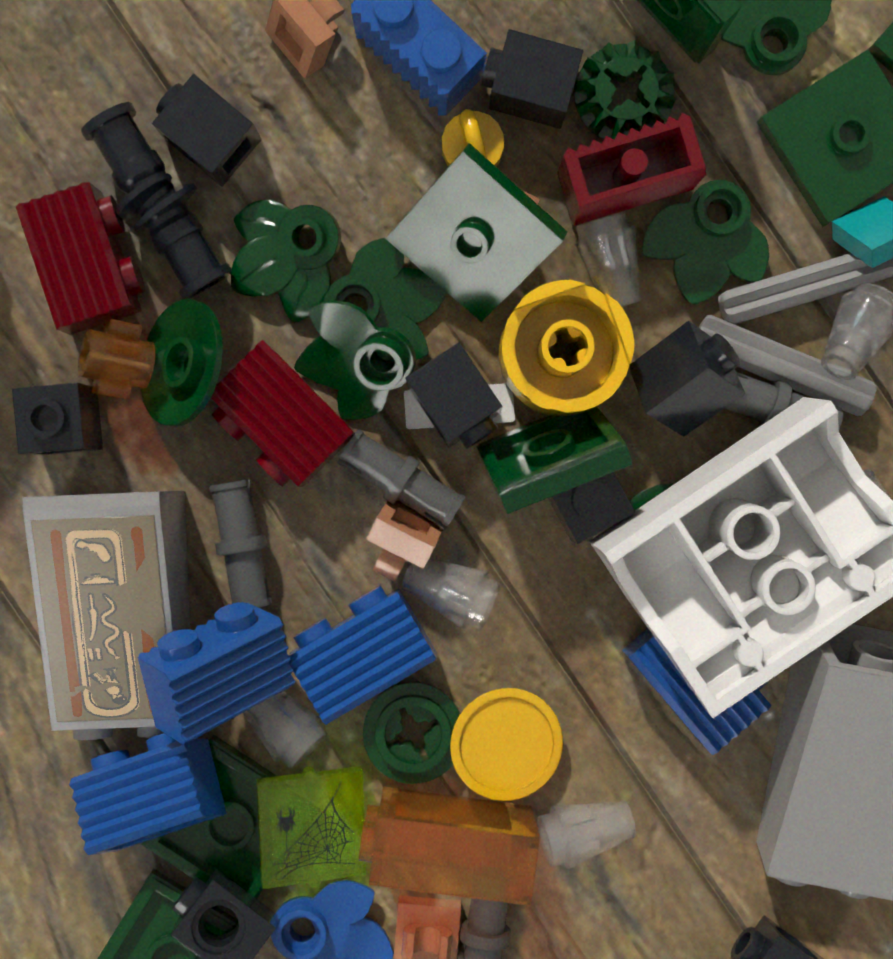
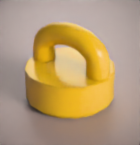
M465 109L461 114L453 117L446 125L442 135V156L447 166L470 143L497 167L504 151V134L498 122L490 115Z

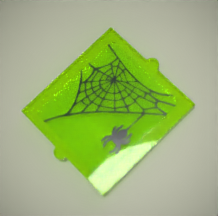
M308 766L299 774L256 779L260 871L263 889L309 883L312 888L320 886L321 881L366 875L363 770L360 766L316 772L313 767Z

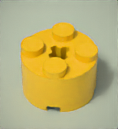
M574 280L549 282L525 295L508 317L499 342L500 369L512 393L533 411L556 416L582 413L609 399L623 383L634 353L633 330L628 316L621 305L607 293L604 294L602 291L586 285V283ZM556 335H561L565 343L576 342L579 346V352L571 358L572 366H567L563 358L553 359L549 350L556 344Z

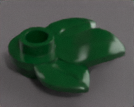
M736 0L742 8L721 40L742 48L746 60L755 70L766 75L787 73L797 66L803 58L807 49V37L816 32L827 21L832 0ZM764 37H777L782 42L783 52L778 54L769 52L764 46Z
M713 180L700 186L693 193L688 203L666 206L653 218L642 241V255L656 260H674L673 272L677 287L689 304L696 305L716 294L726 283L730 274L751 283L762 280L768 266L769 245L766 236L750 221L751 205L746 193L738 185L730 181ZM712 203L723 205L728 213L726 223H713L707 215L708 205Z
M276 200L254 201L244 207L233 218L236 228L248 243L238 252L233 261L231 287L239 294L252 297L269 296L278 292L284 311L292 323L301 322L310 317L309 309L312 305L324 301L325 295L331 286L328 263L335 258L340 248L341 231L339 224L328 210L320 206L301 205L290 209ZM305 225L311 226L316 233V242L310 249L304 248L299 241V232Z
M386 238L373 240L356 253L350 274L339 278L330 286L324 301L336 300L346 302L353 296L364 298L368 303L366 313L377 327L391 328L403 334L412 344L417 361L426 357L429 353L426 339L417 324L424 322L436 312L448 293L422 270L403 267L404 255ZM379 349L376 350L378 358L395 362L389 353Z
M331 300L312 305L309 309V316L320 336L309 343L301 353L294 366L296 372L316 383L339 390L337 405L339 415L343 420H360L376 415L383 409L390 390L406 383L405 377L413 373L416 366V354L412 344L403 334L394 329L377 327L366 311L354 304ZM379 349L389 353L395 360V363L389 364L381 361L377 356L376 350Z

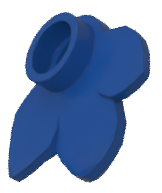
M343 880L329 883L314 897L298 896L285 901L275 912L277 914L276 929L271 934L272 942L278 952L288 959H393L394 955L393 947L385 930L374 919L366 916L373 903L375 891L359 882ZM298 918H306L313 923L315 930L306 936L299 935L293 930L292 922Z

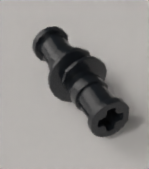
M124 102L112 106L89 120L81 128V133L86 141L94 140L113 172L111 176L118 188L127 194L115 210L119 219L124 221L139 219L133 226L135 231L139 233L146 229L149 230L151 242L158 253L164 255L183 286L179 291L183 299L192 298L232 274L233 270L228 263H220L203 235V227L196 215L190 212L185 205L197 190L195 184L190 183L174 187L171 182V175L165 172V164L156 150L151 149L133 118L136 115V110L132 103Z

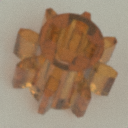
M105 319L102 332L91 329L86 331L79 353L78 374L80 377L94 379L92 393L129 399L131 387L145 389L148 386L155 364V345L153 342L139 340L142 325L115 319Z

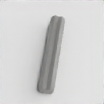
M852 253L727 290L718 296L719 309L725 321L732 324L742 323L893 277V258L871 268Z
M707 315L698 327L711 337L716 333L722 335L738 355L740 360L738 367L773 382L779 380L790 384L793 390L812 398L831 400L834 406L840 407L842 410L856 416H862L870 408L874 400L877 386L868 379L713 315Z

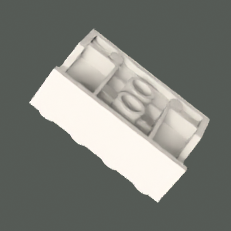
M801 398L635 510L636 513L616 523L589 541L628 601L712 718L893 597V500L865 475L839 433L838 411L831 400Z

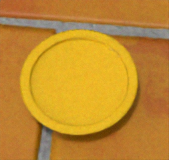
M517 688L492 690L474 699L459 715L451 735V758L461 780L475 793L498 801L521 799L543 787L556 771L563 749L561 726L554 711L537 695Z

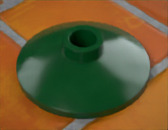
M182 299L171 304L158 317L146 340L140 366L141 395L149 415L162 425L179 427L193 421L206 407L216 388L223 358L222 332L215 313L203 302L193 299Z

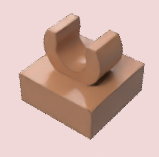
M273 0L265 32L304 79L324 67L335 32L338 30V26L333 20L344 14L345 9L337 0H311L310 2L308 0Z
M386 501L366 540L383 548L373 571L395 582L406 560L424 569L443 530L434 522L402 503L396 501L392 504Z
M399 895L393 959H457L461 900Z

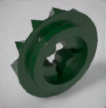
M636 40L627 44L616 45L609 42L591 57H587L578 74L574 90L577 112L585 126L603 140L606 136L615 140L618 132L627 136L631 128L640 132L644 124L652 128L657 120L665 124L676 100L673 84L674 72L668 70L661 60L659 51H650L638 45ZM637 74H640L641 78L635 94L642 100L641 103L636 104L628 99L621 106L618 104L612 112L608 110L616 90L610 80L615 78L619 82L624 83L630 77L634 78Z
M419 681L393 685L372 702L366 714L363 725V743L366 753L373 765L390 779L407 784H420L432 781L447 772L453 765L450 749L451 735L460 711L442 689ZM403 708H405L408 715H412L417 723L426 720L428 723L435 719L438 720V722L431 724V728L424 733V750L426 752L424 756L419 747L415 748L411 740L403 742L398 740L391 744L389 743V741L396 738V734L403 730V713L401 711Z

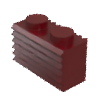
M683 112L678 120L669 116L665 124L658 120L652 128L644 124L640 132L631 128L627 136L618 132L615 140L606 136L602 144L593 139L590 147L580 144L577 151L568 147L557 172L574 226L694 190V187H697V184L702 181L701 179L707 175L691 117Z
M82 182L78 186H71L65 190L56 191L53 194L31 199L29 202L19 203L15 206L56 330L72 335L142 311L137 295L145 292V284L134 257L129 256L125 258L122 253L118 234L125 232L124 220H120L115 213L117 203L112 195L104 197L103 193L90 182Z
M264 340L260 341L253 350L247 353L244 359L239 361L218 382L211 397L219 406L211 414L212 417L237 441L247 434L263 451L256 461L282 487L290 479L298 487H304L355 434L354 430Z

